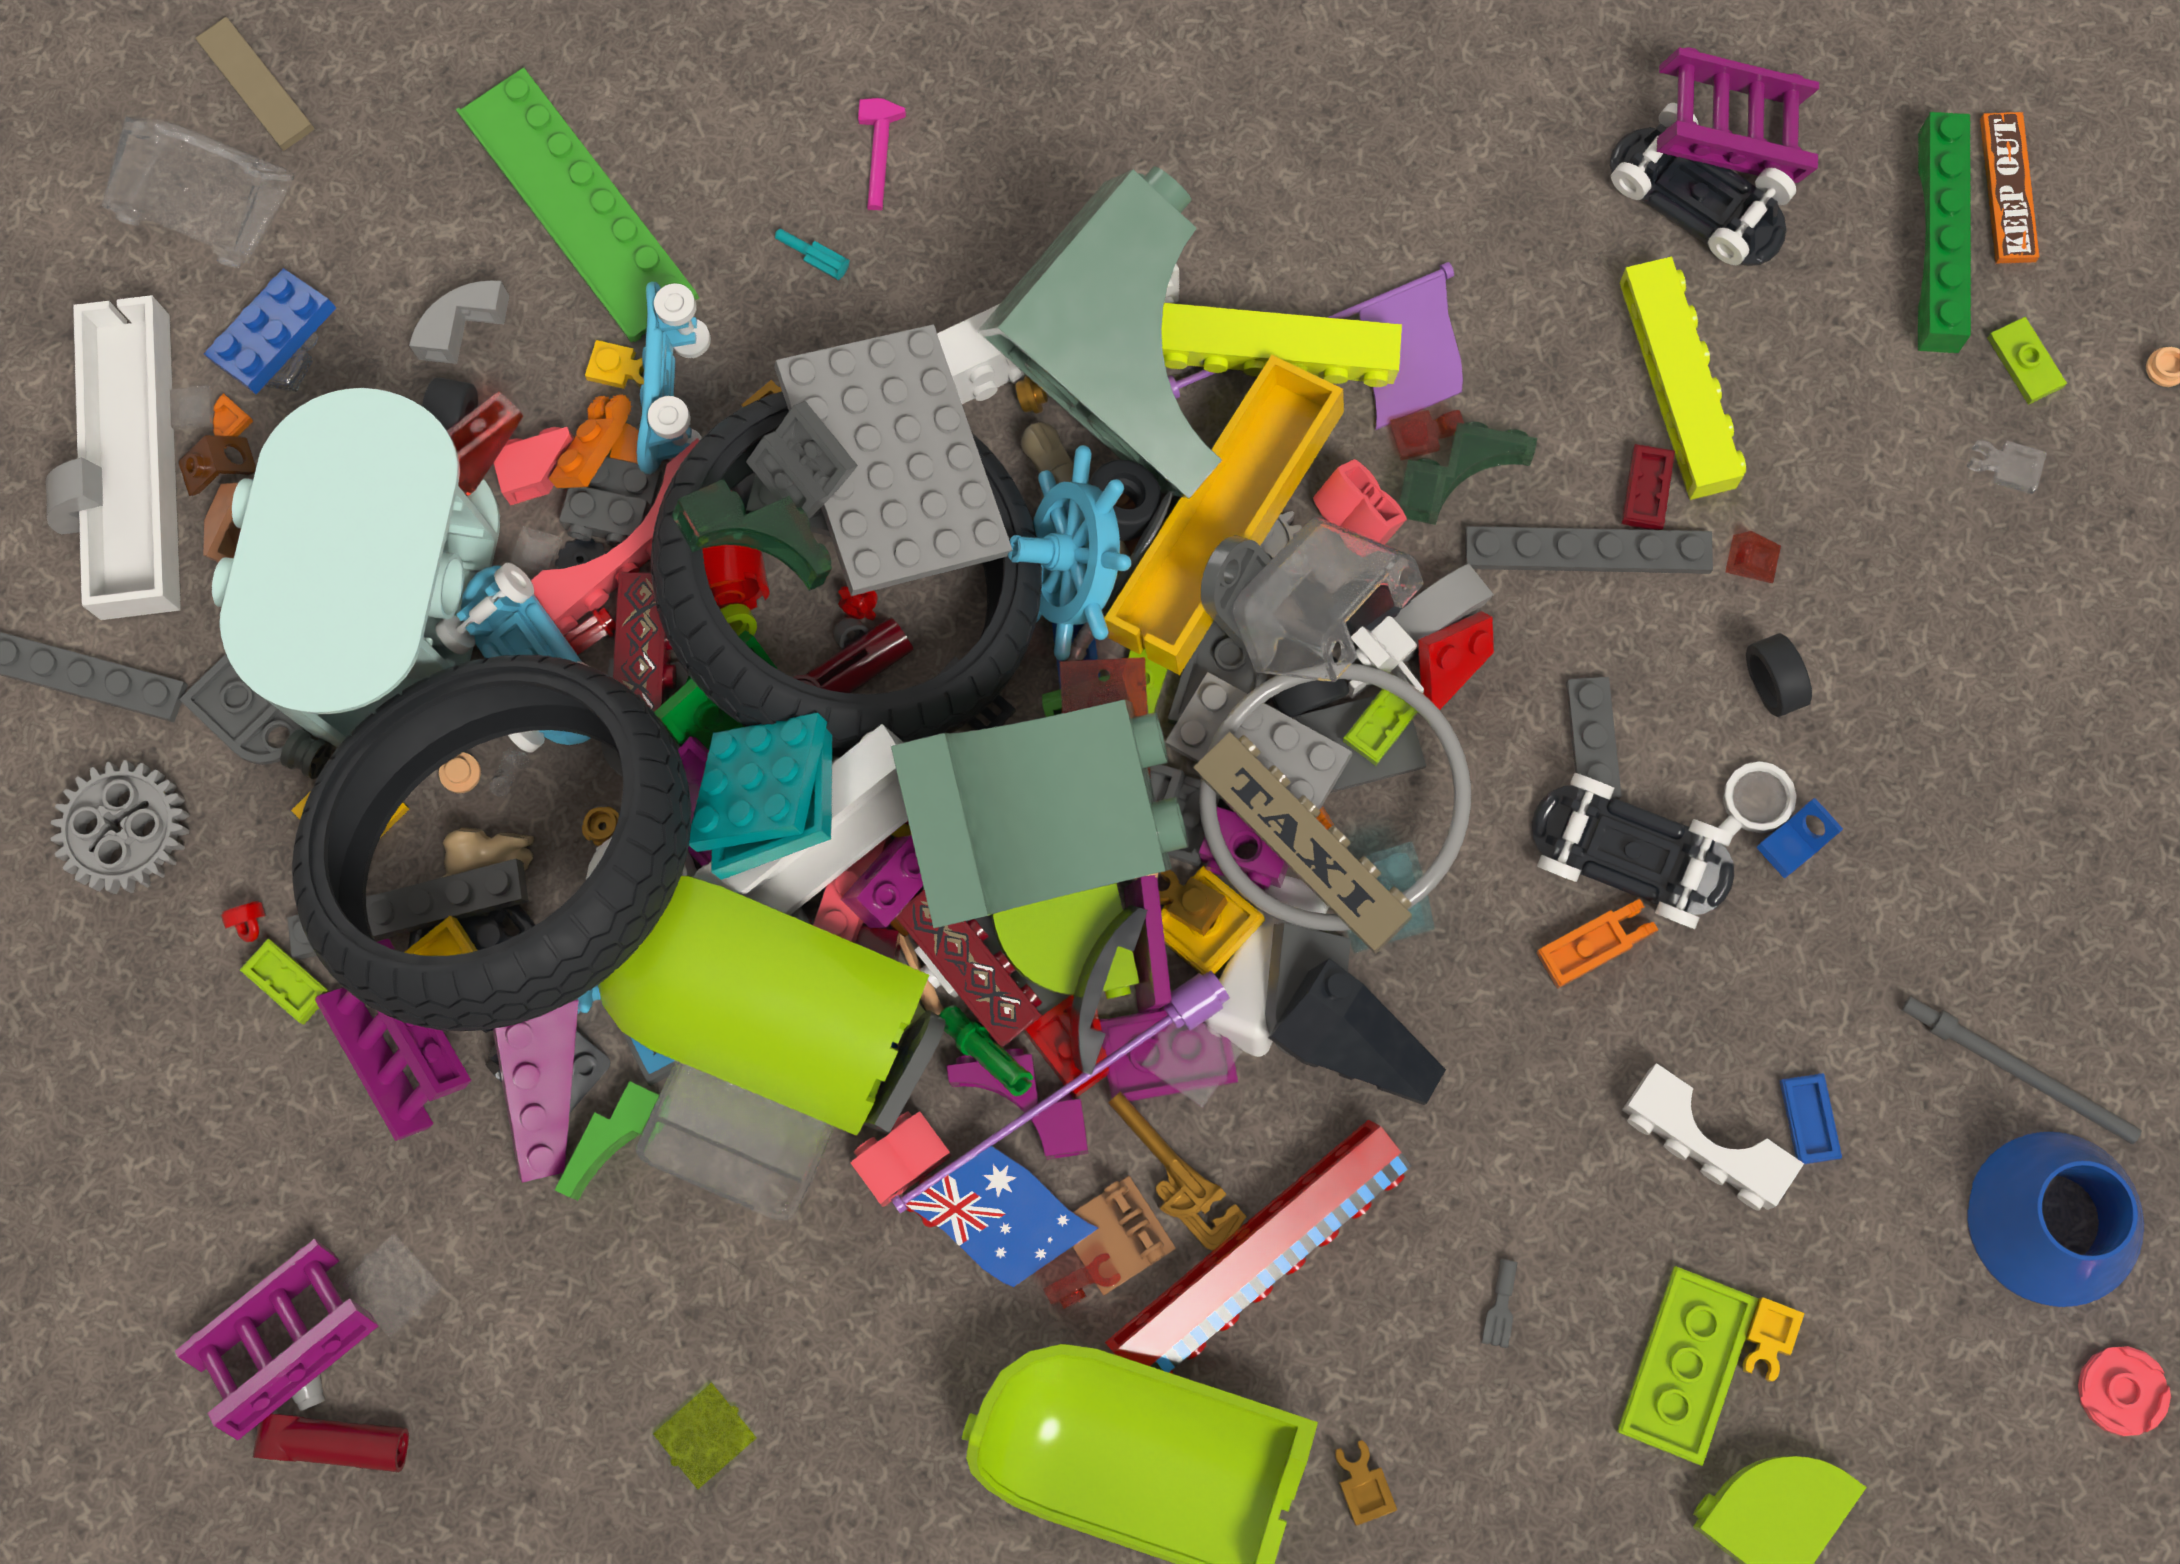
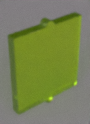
M710 1383L653 1433L655 1438L672 1457L671 1465L679 1466L697 1490L757 1439L738 1415L739 1408L731 1406L713 1383Z

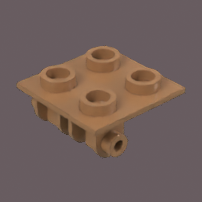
M1130 1176L1120 1182H1114L1105 1188L1102 1194L1073 1212L1088 1223L1099 1227V1229L1072 1247L1103 1296L1176 1249Z

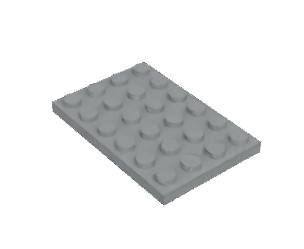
M934 324L776 360L774 368L788 410L790 411L793 405L806 401L858 465L843 485L821 507L851 596L1007 557L1008 553L1012 552L1008 535Z

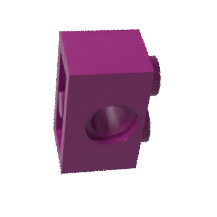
M1217 807V816L1223 838L1231 855L1242 871L1261 889L1268 890L1270 885L1281 888L1288 866L1236 813ZM1204 837L1199 850L1201 861L1207 864V870L1226 877L1215 861ZM1250 843L1258 847L1256 855L1250 859H1241L1236 856L1237 849L1243 844Z
M912 835L895 837L840 899L869 928H886L923 886Z

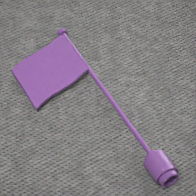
M1449 262L1441 264L1438 271L1327 317L1345 319L1359 313L1360 321L1402 324L1400 365L1394 384H1388L1384 387H1371L1375 399V430L1462 392L1461 358L1448 315L1446 280L1454 277V271ZM1202 370L1178 381H1175L1172 375H1169L1168 379L1172 392L1177 399L1180 397V388L1215 373Z

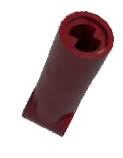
M890 617L807 674L796 675L793 678L825 690L851 693L914 649L903 630Z
M271 1413L258 1424L252 1457L279 1461H302L399 1473L402 1471L406 1461L409 1432L407 1428L329 1421Z

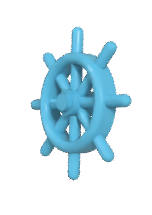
M1085 445L1079 446L1075 451L1072 482L1056 484L1054 475L1050 471L1044 470L1039 473L1038 481L1044 498L1033 520L1037 538L1021 537L1019 535L1012 536L1010 539L1012 552L1008 553L1009 559L1012 560L1011 562L1041 564L1042 588L1037 621L1043 615L1048 621L1057 623L1054 656L1060 661L1067 660L1070 656L1073 625L1088 622L1095 639L1103 640L1108 636V627L1102 609L1111 595L1117 572L1126 571L1131 567L1129 556L1120 554L1119 527L1113 506L1123 493L1124 485L1120 480H1111L1104 491H1101L1098 487L1088 484L1091 450Z

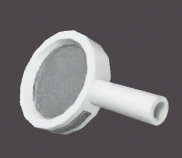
M1759 761L1743 765L1733 772L1725 784L1723 802L1729 817L1718 828L1733 834V836L1741 828L1756 833L1774 831L1789 819L1795 809L1797 795L1792 780L1785 771L1774 764Z

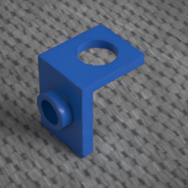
M1813 798L1790 820L1757 846V849L1781 876L1786 878L1839 834L1843 828L1817 799ZM1808 815L1816 816L1823 822L1825 827L1824 835H1816L1809 830L1806 824V817Z

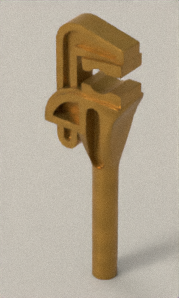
M1121 1091L1113 1097L1108 1104L1166 1168L1169 1182L1160 1181L1155 1187L1157 1195L1164 1201L1159 1209L1172 1217L1179 1218L1204 1247L1215 1250L1239 1229L1246 1215L1236 1204H1233L1225 1210L1221 1217H1215L1211 1220L1214 1227L1210 1229L1197 1213L1201 1211L1203 1214H1206L1213 1202L1220 1201L1227 1194L1220 1186L1205 1179L1182 1160Z

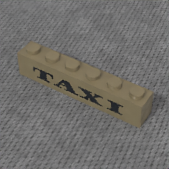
M1229 732L1193 767L1195 772L1376 954L1412 919V914L1407 910L1412 903L1395 886L1388 891L1377 880L1382 873L1369 859L1363 855L1357 860L1346 849L1351 842L1337 827L1332 825L1327 830L1316 819L1321 812L1306 796L1302 795L1298 800L1286 788L1291 783L1289 779L1275 765L1267 769L1256 758L1261 752L1245 735L1237 739Z

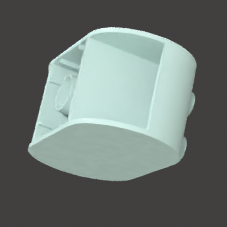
M352 388L321 395L298 407L279 423L263 445L254 479H242L235 489L232 501V518L235 526L241 528L234 558L224 557L216 566L212 581V596L215 605L222 607L220 612V631L223 646L231 665L240 678L253 691L313 736L339 747L346 737L351 735V732L371 713H377L375 710L396 694L402 695V690L426 677L429 678L430 675L470 661L473 647L463 655L454 653L440 640L435 627L441 619L448 620L453 615L457 617L456 614L461 611L462 597L468 582L479 571L492 567L499 537L500 513L496 498L483 477L472 466L458 457L455 445L443 425L429 411L416 402L388 391Z

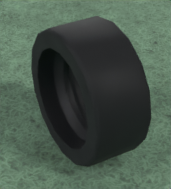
M1778 633L1747 646L1746 663L1749 675L1764 706L1772 715L1781 717L1811 704L1812 687L1808 671L1795 645L1787 636Z

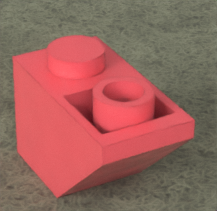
M550 427L542 430L537 436L524 440L519 438L510 439L503 442L500 447L490 449L501 493L510 505L550 493L554 485L549 480V477L558 465L557 462L560 456L567 451L574 440L568 427Z

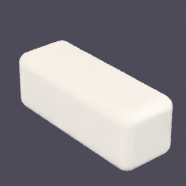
M1285 876L1281 888L1270 885L1269 889L1265 890L1266 893L1279 901L1306 911L1326 914L1329 908L1302 880ZM1255 907L1263 914L1265 921L1230 957L1219 979L1230 999L1222 1004V1010L1207 1019L1205 1023L1207 1030L1211 1034L1219 1038L1222 1035L1231 1041L1232 1046L1253 1056L1260 1057L1269 1051L1273 1042L1268 1038L1270 1034L1265 1016L1274 924L1287 922Z

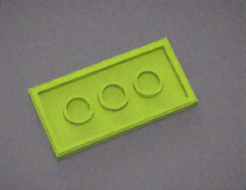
M1674 1266L1617 1433L1703 1466L1759 1299Z

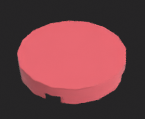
M2129 1346L2106 1348L2092 1355L2082 1368L2078 1382L2080 1403L2089 1419L2102 1430L2119 1436L2140 1435L2156 1428L2168 1412L2171 1393L2160 1364L2146 1352Z

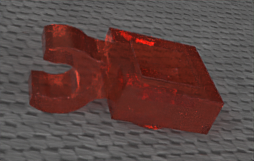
M1429 410L1390 420L1391 431L1401 461L1439 451L1440 444L1438 439L1463 433L1462 427L1464 426L1460 410L1450 411L1435 420H1432Z
M1103 1253L1098 1255L1089 1265L1045 1287L1043 1290L1051 1305L1055 1306L1061 1303L1062 1307L1066 1309L1086 1298L1084 1289L1092 1284L1105 1288L1118 1284L1122 1279L1119 1273L1111 1278H1103L1099 1274L1100 1265L1111 1259L1109 1254Z

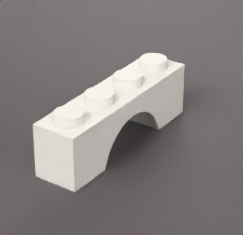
M1657 1063L1652 1066L1622 1109V1111L1630 1115L1627 1122L1646 1135L1653 1131L1665 1139L1666 1142L1663 1146L1676 1157L1686 1160L1690 1156L1703 1165L1700 1172L1711 1181L1719 1185H1723L1726 1181L1738 1189L1740 1192L1737 1197L1749 1207L1758 1211L1761 1207L1767 1210L1776 1207L1804 1163L1769 1139H1765L1753 1147L1739 1150L1727 1149L1711 1142L1701 1133L1693 1119L1691 1110L1693 1088Z

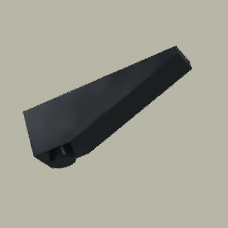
M1330 958L1308 971L1268 1037L1303 1064L1315 1068L1318 1066L1338 1072L1339 1076L1346 1079H1358L1376 1085L1378 1090L1422 1105L1428 1103L1446 1071L1435 1057L1362 982Z

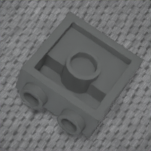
M606 457L588 487L568 489L559 522L572 538L582 541H590L592 536L604 538L608 545L616 547L634 532L655 503L663 472L658 468L655 473L645 474L636 463Z

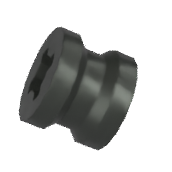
M302 729L295 730L287 739L282 749L281 765L290 769L297 767L301 769L304 776L315 779L332 754V745L323 739H311L310 733Z

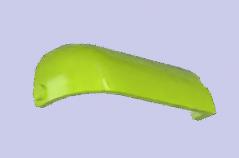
M681 876L670 903L652 932L626 962L614 970V973L603 982L598 984L603 1007L623 1033L646 1048L857 1136L873 1107L881 1081L885 1082L898 1053L897 1049L891 1047L892 1042L898 1044L906 1026L910 1025L929 974L722 886L690 876Z
M1059 1344L1029 1351L1003 1369L983 1399L978 1415L969 1414L962 1440L968 1441L966 1459L971 1474L988 1491L1010 1505L1044 1520L1174 1564H1275L1287 1524L1286 1520L1279 1518L1281 1510L1289 1512L1291 1502L1295 1498L1308 1461L1318 1422L1099 1349Z

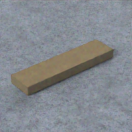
M227 17L195 38L283 152L315 130Z

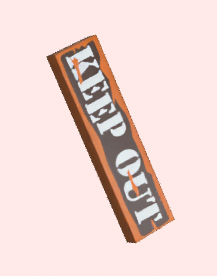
M2023 112L1983 113L1980 123L1996 264L2036 262L2039 258V248Z

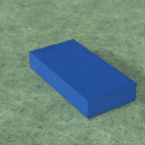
M1824 1073L1780 1080L1795 1157L1804 1165L1842 1159Z

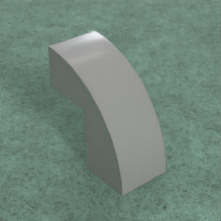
M493 280L469 283L448 292L434 302L420 318L410 340L409 346L417 358L425 361L457 364L466 321L504 325L509 301V294L501 281Z
M82 457L57 466L46 478L48 525L61 535L80 532L79 511L103 506L102 467Z
M1470 564L1458 568L1412 599L1394 617L1396 622L1417 644V647L1402 660L1403 662L1419 655V639L1476 614L1492 598L1494 594Z

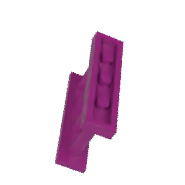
M1679 47L1659 65V73L1678 77L1677 121L1657 137V152L1757 176L1765 168H1776L1787 174L1794 183L1801 182L1818 169V154L1802 150L1798 146L1799 105L1819 90V82L1805 79L1799 74H1785L1701 53L1697 49L1689 47ZM1694 81L1713 86L1712 128L1697 125L1693 121ZM1730 90L1748 94L1747 137L1733 134L1729 130ZM1764 98L1783 103L1782 145L1768 142L1764 138Z
M389 938L377 942L395 950ZM344 987L316 997L315 1001L395 1141L424 1131L433 1125L431 1118L424 1108L428 1100L431 1102L465 1089L472 1081L442 1030L405 1023L377 1011L378 1014L373 1019L364 1002L357 999ZM387 1029L399 1048L395 1054L392 1053L383 1037ZM407 1065H409L419 1083L415 1090L403 1072Z
M313 1239L305 1247L299 1249L294 1256L203 1329L194 1333L188 1341L175 1350L178 1358L200 1372L207 1369L223 1399L222 1402L207 1414L213 1426L236 1440L241 1439L379 1327L373 1315L349 1298L343 1303L326 1274L340 1260L335 1253L316 1239ZM312 1284L329 1314L308 1331L291 1300ZM277 1312L294 1343L273 1360L256 1328ZM242 1340L258 1372L238 1388L221 1356Z

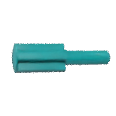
M778 229L775 232L776 240L805 255L803 261L836 280H840L847 272L850 260L816 241L810 245L783 229Z

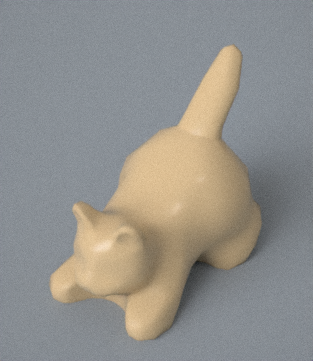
M463 827L449 833L443 841L446 850L444 860L446 875L443 877L512 859L523 861L524 870H526L533 859V854L524 847L534 842V836L499 833L490 838L482 829Z

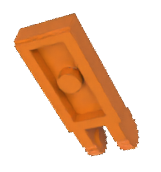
M616 395L611 399L605 396L595 397L593 403L587 408L588 420L579 426L576 437L567 451L560 456L557 462L558 465L549 477V480L556 488L588 487L623 431L622 427L632 411L631 401H629L626 395Z
M1640 899L1615 912L1610 910L1537 950L1536 954L1557 989L1629 951L1635 943L1659 930L1656 924L1651 922L1643 924L1636 931L1628 935L1625 934L1619 922L1636 916L1645 908Z

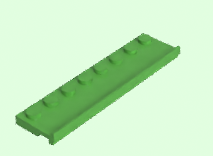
M524 67L464 108L456 109L459 117L631 343L641 339V336L647 331L646 285L649 282H657L661 288L669 284L684 285L692 292L695 301L699 299L697 292Z

